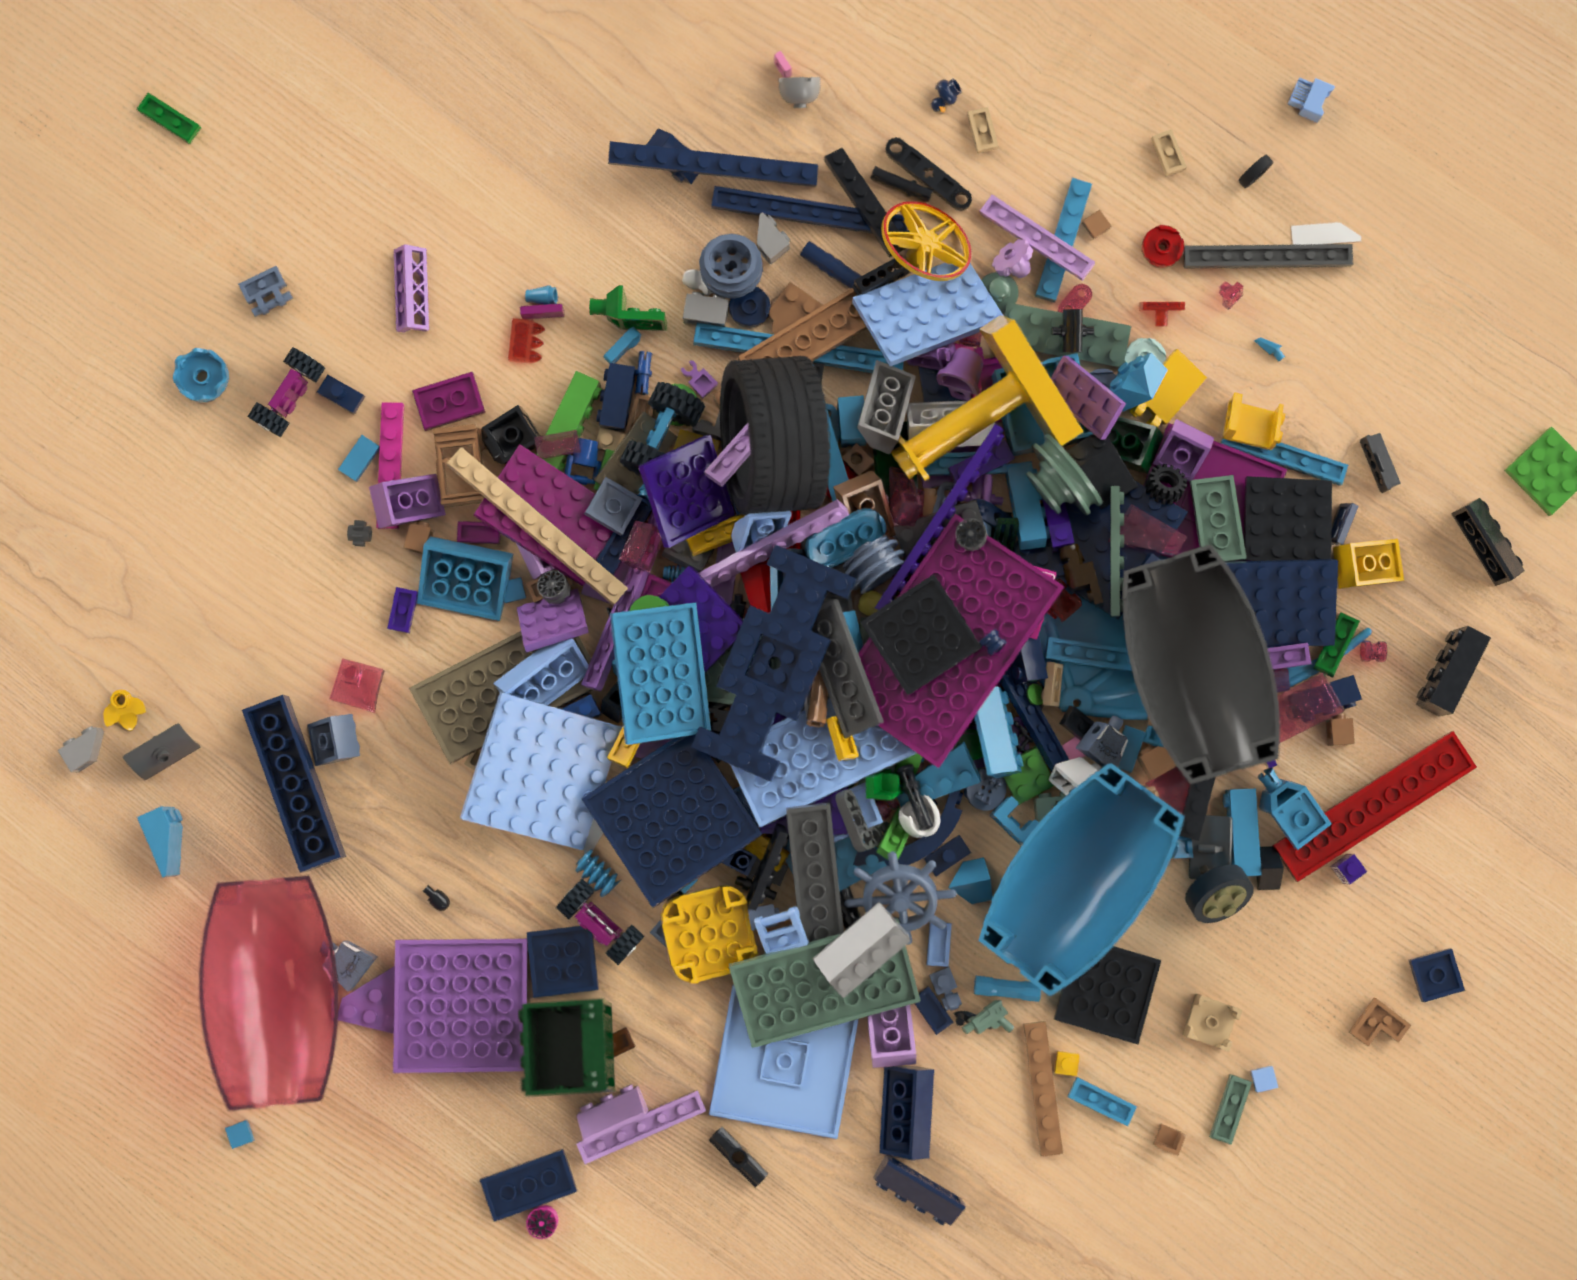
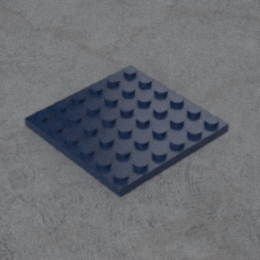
M1137 481L1135 482L1138 487L1124 495V505H1120V513H1124V526H1120V535H1124V548H1120V556H1124V569H1120V578H1124V571L1139 567L1148 553H1153L1159 558L1188 514L1186 510L1174 503L1168 505V502H1166L1164 505L1161 504V500L1158 503L1155 502V497L1150 498V493H1146L1147 487ZM1065 502L1074 544L1079 545V549L1085 559L1084 563L1093 561L1104 606L1098 608L1111 615L1110 505L1101 510L1099 506L1092 504L1089 507L1091 513L1086 516L1073 503ZM1050 538L1047 539L1045 547L1020 550L1018 540L1010 551L1033 566L1056 572L1055 580L1072 591L1066 583L1063 565L1068 563V561H1061L1059 552H1052ZM1090 588L1072 591L1089 602L1087 591ZM1120 591V599H1123V591ZM1120 612V617H1114V618H1116V619L1119 620V619L1121 618L1123 612Z
M696 735L673 738L582 798V801L652 908L762 836L761 831L710 755L691 747Z

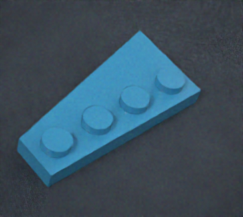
M964 741L949 753L940 768L931 763L923 771L915 774L916 780L921 784L919 789L921 795L929 796L932 800L978 784L982 780ZM905 793L897 796L902 808L909 801V798Z

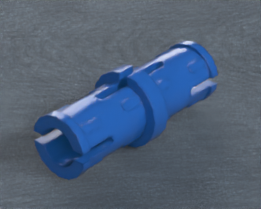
M639 351L638 369L635 371L637 376L635 394H640L641 387H643L642 395H648L649 377L652 376V371H650L652 353L647 351L646 360H644L645 351Z

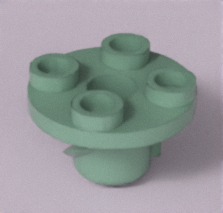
M994 272L982 278L981 281L1002 314L1005 313L1007 302L1016 304L1019 290L1012 277L999 276L997 272Z

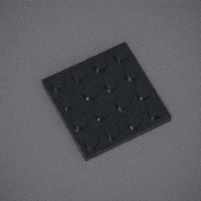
M1252 476L1245 478L1244 546L1246 559L1243 561L1331 559L1332 481Z
M934 574L861 621L866 632L908 696L982 649V646Z
M1113 946L1095 965L1061 990L1054 1020L1139 1045L1162 960Z

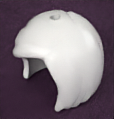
M923 795L922 798L930 820L933 823L932 828L920 831L910 801L903 805L899 811V821L902 828L909 835L916 838L933 835L940 825L938 808L934 801L926 795ZM916 801L917 806H918V808H919V811H920V813H921V815H922V812H921V809H920V807H919V804H918V802Z

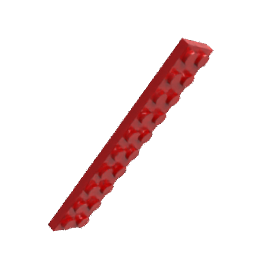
M1450 731L1326 810L1324 813L1332 824L1299 850L1292 846L1287 837L1282 838L1272 846L1280 854L1281 860L1295 882H1299L1476 769L1477 766L1454 731Z

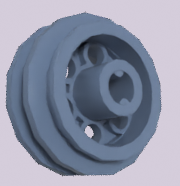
M737 234L720 235L709 241L702 250L699 260L701 279L707 289L717 296L729 299L742 297L752 292L760 282L763 272L761 253L755 243L745 236ZM718 258H722L720 262H715ZM746 258L749 262L745 264L741 260ZM719 271V272L721 273V275L718 276V275H717L716 273H714V272Z
M883 536L873 542H866L853 552L854 555L843 565L844 570H847L844 574L856 578L852 588L853 591L860 589L861 594H865L889 580L900 570L905 562L901 560L905 552L903 549L894 551L898 545L896 539L888 541V537Z

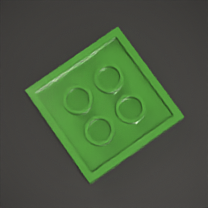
M1553 427L1548 428L1504 470L1548 516L1553 515L1577 492V451Z

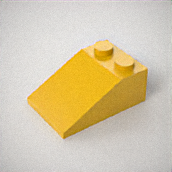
M1398 539L1350 543L1333 547L1334 559L1338 560L1337 582L1339 589L1404 581Z

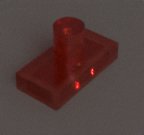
M1139 302V310H1155V326H1168V310H1185V302Z

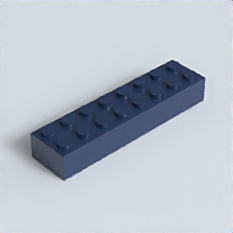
M282 694L243 709L245 721L299 872H308L345 858L346 854L289 696Z

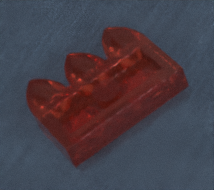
M512 318L508 360L524 363H534L541 360L542 356L532 349L539 348L544 343L533 335L545 331V328L541 324L534 322V320Z

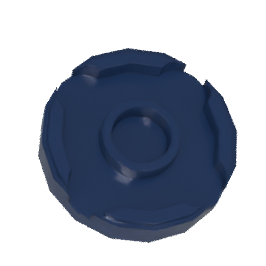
M755 287L752 292L742 297L730 299V315L734 322L742 327H758L769 317L771 309L770 299L759 287Z

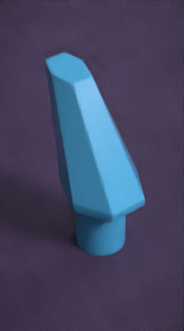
M1261 337L1254 340L1269 355L1273 354L1278 362L1285 358L1280 350L1281 345Z

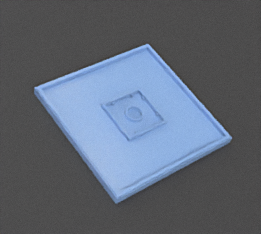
M733 984L709 1115L838 1139L859 1019L752 1048Z

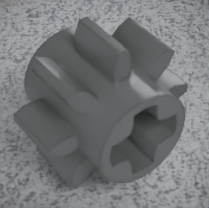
M354 520V525L348 526V541H353L355 546L365 547V542H371L372 527L367 526L365 521Z

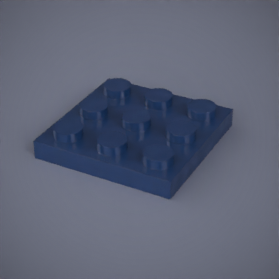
M581 926L526 932L533 998L599 990L594 938L591 931Z

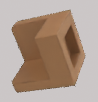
M1160 1123L1153 1144L1159 1149L1179 1156L1186 1135L1179 1130Z

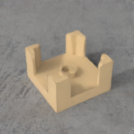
M1195 994L1182 1035L1229 1052L1232 1045L1229 1037L1235 1019L1240 1020L1243 1010Z

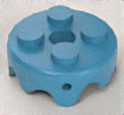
M194 348L188 354L179 355L175 359L173 381L180 393L195 402H209L218 398L225 391L229 381V371L224 360L214 351ZM201 371H206V380L198 381V374Z

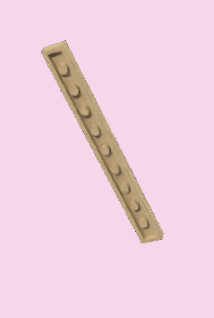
M462 447L447 462L446 465L612 605L628 589V587Z

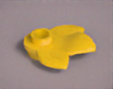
M116 690L110 697V704L104 709V723L109 727L119 722L123 728L132 731L137 724V715L146 713L145 705L139 698L132 697L128 691ZM123 696L125 698V702L123 704H120L119 699Z

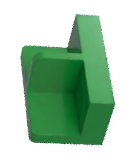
M883 769L873 775L866 776V798L892 800L904 793L902 792V787L899 786V776L891 773V769Z

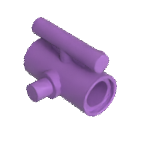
M984 475L972 483V492L967 493L963 501L969 502L973 499H983L993 505H1002L1003 497H997L995 494H992V475Z

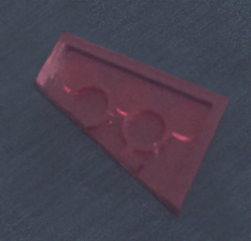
M1132 504L1124 515V526H1120V535H1124V544L1171 556L1177 555L1187 539V536Z

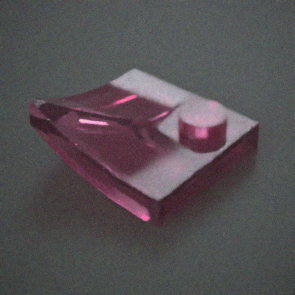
M342 658L329 699L375 713L385 670Z

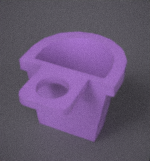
M958 348L945 368L938 371V384L947 386L954 398L964 401L971 400L970 393L978 395L980 391L978 383L984 365L982 358L972 350Z

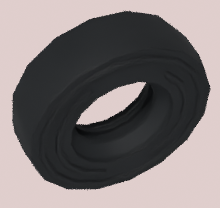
M1268 155L1262 156L1239 178V183L1244 188L1251 186L1272 166L1273 160Z

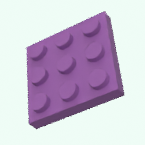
M578 588L571 590L570 595L561 604H549L542 599L536 603H526L517 607L526 652L589 633Z

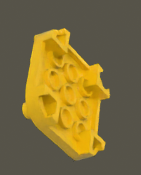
M728 885L716 886L676 896L663 905L661 924L670 965L673 972L681 980L692 984L731 974L729 964L756 957V954H758L754 934L751 930L747 907L748 902L738 889Z

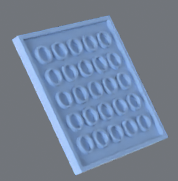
M500 692L460 818L583 850L592 825L593 816L582 801V798L605 784L612 762L608 760L607 756L622 727Z

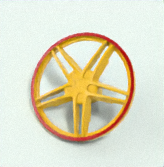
M908 201L893 206L885 215L881 226L884 243L897 262L910 272L929 280L949 281L961 276L968 268L972 257L969 239L960 225L942 210L929 204ZM914 210L932 214L941 219L943 223L928 231ZM898 212H901L905 219L904 223L910 232H888L890 219ZM948 225L949 227L939 236L936 234L941 228ZM952 231L956 233L962 244L964 257L942 243ZM892 244L909 249L905 255L906 260L898 254ZM935 256L949 265L951 263L959 269L945 275L931 274L932 257ZM926 261H927V265H926L927 272H925V262H926Z

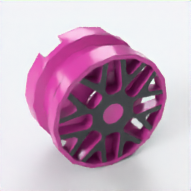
M540 1205L534 1208L526 1220V1228L529 1234L537 1239L550 1237L555 1232L559 1223L556 1210L548 1205Z

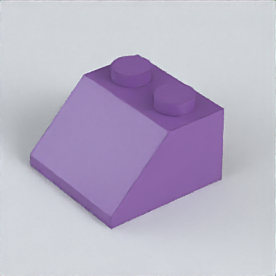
M1176 419L1166 435L1153 464H1160L1161 467L1163 464H1167V467L1173 465V469L1179 468V473H1184V478H1187V481L1190 482L1194 479L1208 455L1214 437Z

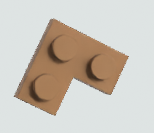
M1373 998L1349 1033L1369 1047L1380 1030L1396 1042H1400L1411 1027V1024L1380 1000Z

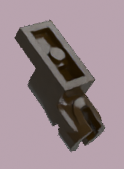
M1078 544L1059 548L1061 561H1068V563L1063 565V571L1069 588L1072 591L1090 588L1087 591L1089 603L1094 602L1095 608L1104 606L1093 561L1084 563L1085 559Z

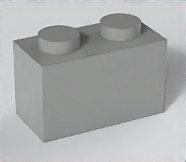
M700 292L687 293L683 322L692 325L703 323L726 327L729 300L717 295L707 297Z

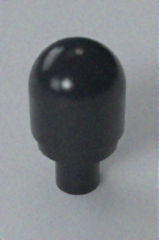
M429 885L423 890L429 897V904L436 910L444 911L449 907L450 899L444 892L439 889L435 891Z

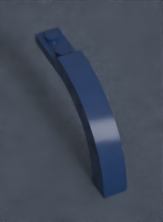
M960 790L949 794L945 808L940 816L938 830L931 836L922 837L904 846L898 859V864L910 865L923 859L935 851L949 837L963 811L955 808L956 804L960 805L963 793ZM871 848L864 852L857 851L853 865H866L865 860L869 855L877 856L878 862L884 861L887 866H889V860L876 852L877 848Z

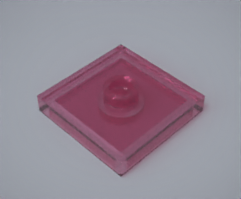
M1177 766L1145 783L1146 787L1155 786V790L1158 791L1161 800L1180 814L1183 812L1190 783Z

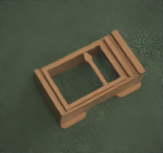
M476 424L433 429L437 458L436 472L440 486L441 505L443 507H454L481 503L485 497L478 491L447 495L444 463L447 464L450 458H443L444 448L472 445V457L482 464L481 451L485 449V444L482 441L481 428H478Z

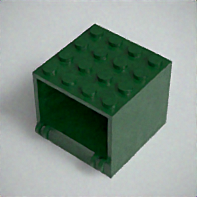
M605 999L522 1004V1009H519V1023H523V1032L519 1033L520 1046L524 1047V1055H520V1067L524 1069L525 1078H521V1091L525 1092V1096L542 1097L616 1092L611 1002Z

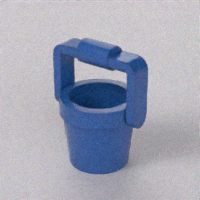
M577 438L573 455H568L564 474L582 485H587V483L595 484L594 479L598 475L601 462L597 461L598 442ZM572 463L593 467L592 479L580 475H570Z

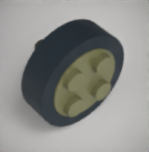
M1203 865L1199 868L1202 875L1190 885L1185 895V901L1198 921L1214 923L1227 919L1239 912L1250 901L1254 887L1240 866L1222 865L1209 870L1207 865Z

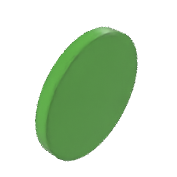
M1032 684L1027 688V698L1032 704L1040 705L1043 703L1041 697L1043 688L1038 684Z

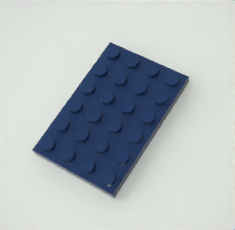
M1338 560L1225 562L1243 589L1254 611L1267 647L1308 643V646L1335 645Z

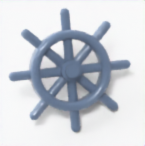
M891 851L888 853L889 866L877 870L872 875L861 868L854 869V875L866 882L863 898L847 899L844 902L845 907H864L867 912L878 902L882 905L889 904L886 910L891 915L894 911L899 913V923L909 935L910 942L906 945L912 943L911 931L923 927L928 922L940 929L946 928V922L934 915L937 909V900L955 898L957 892L954 889L937 891L935 883L928 876L936 867L935 861H929L920 870L910 865L898 864L897 854ZM892 880V888L884 884V882ZM919 885L925 890V892L912 893ZM875 889L887 895L872 897ZM917 901H928L925 908L915 903ZM907 909L916 913V915L908 917Z

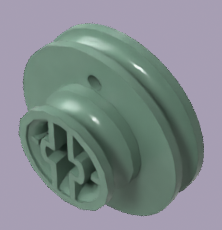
M1046 434L1043 445L1035 443L1031 446L1040 461V471L1036 474L1029 471L1026 473V476L1056 514L1061 513V504L1068 502L1069 504L1073 503L1087 516L1091 513L1090 505L1096 504L1100 506L1103 503L1102 499L1073 458L1051 435Z

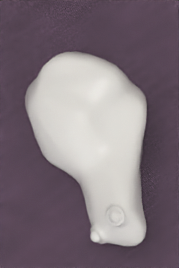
M691 269L685 271L682 279L684 285L691 289H699L706 296L713 293L705 286L699 270Z

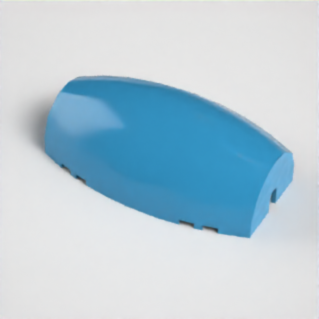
M1109 763L1088 777L1078 787H1075L1063 800L1059 801L1027 837L1008 866L992 898V903L988 914H986L978 941L1006 963L1016 966L1024 977L1047 995L1051 996L1063 989L1095 965L1119 941L1137 919L1153 895L1169 864L1177 844L1184 816L1118 767Z

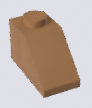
M1150 745L1140 751L1141 755L1137 757L1149 780H1153L1176 767L1167 750L1160 746L1152 748Z

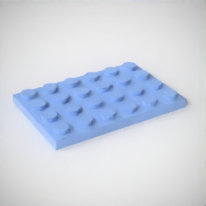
M943 263L932 267L930 273L945 275L959 268L951 263L950 265ZM971 263L961 276L953 280L934 281L914 274L871 290L863 295L855 296L852 300L853 305L889 366L980 332L979 329L999 315L1003 316Z

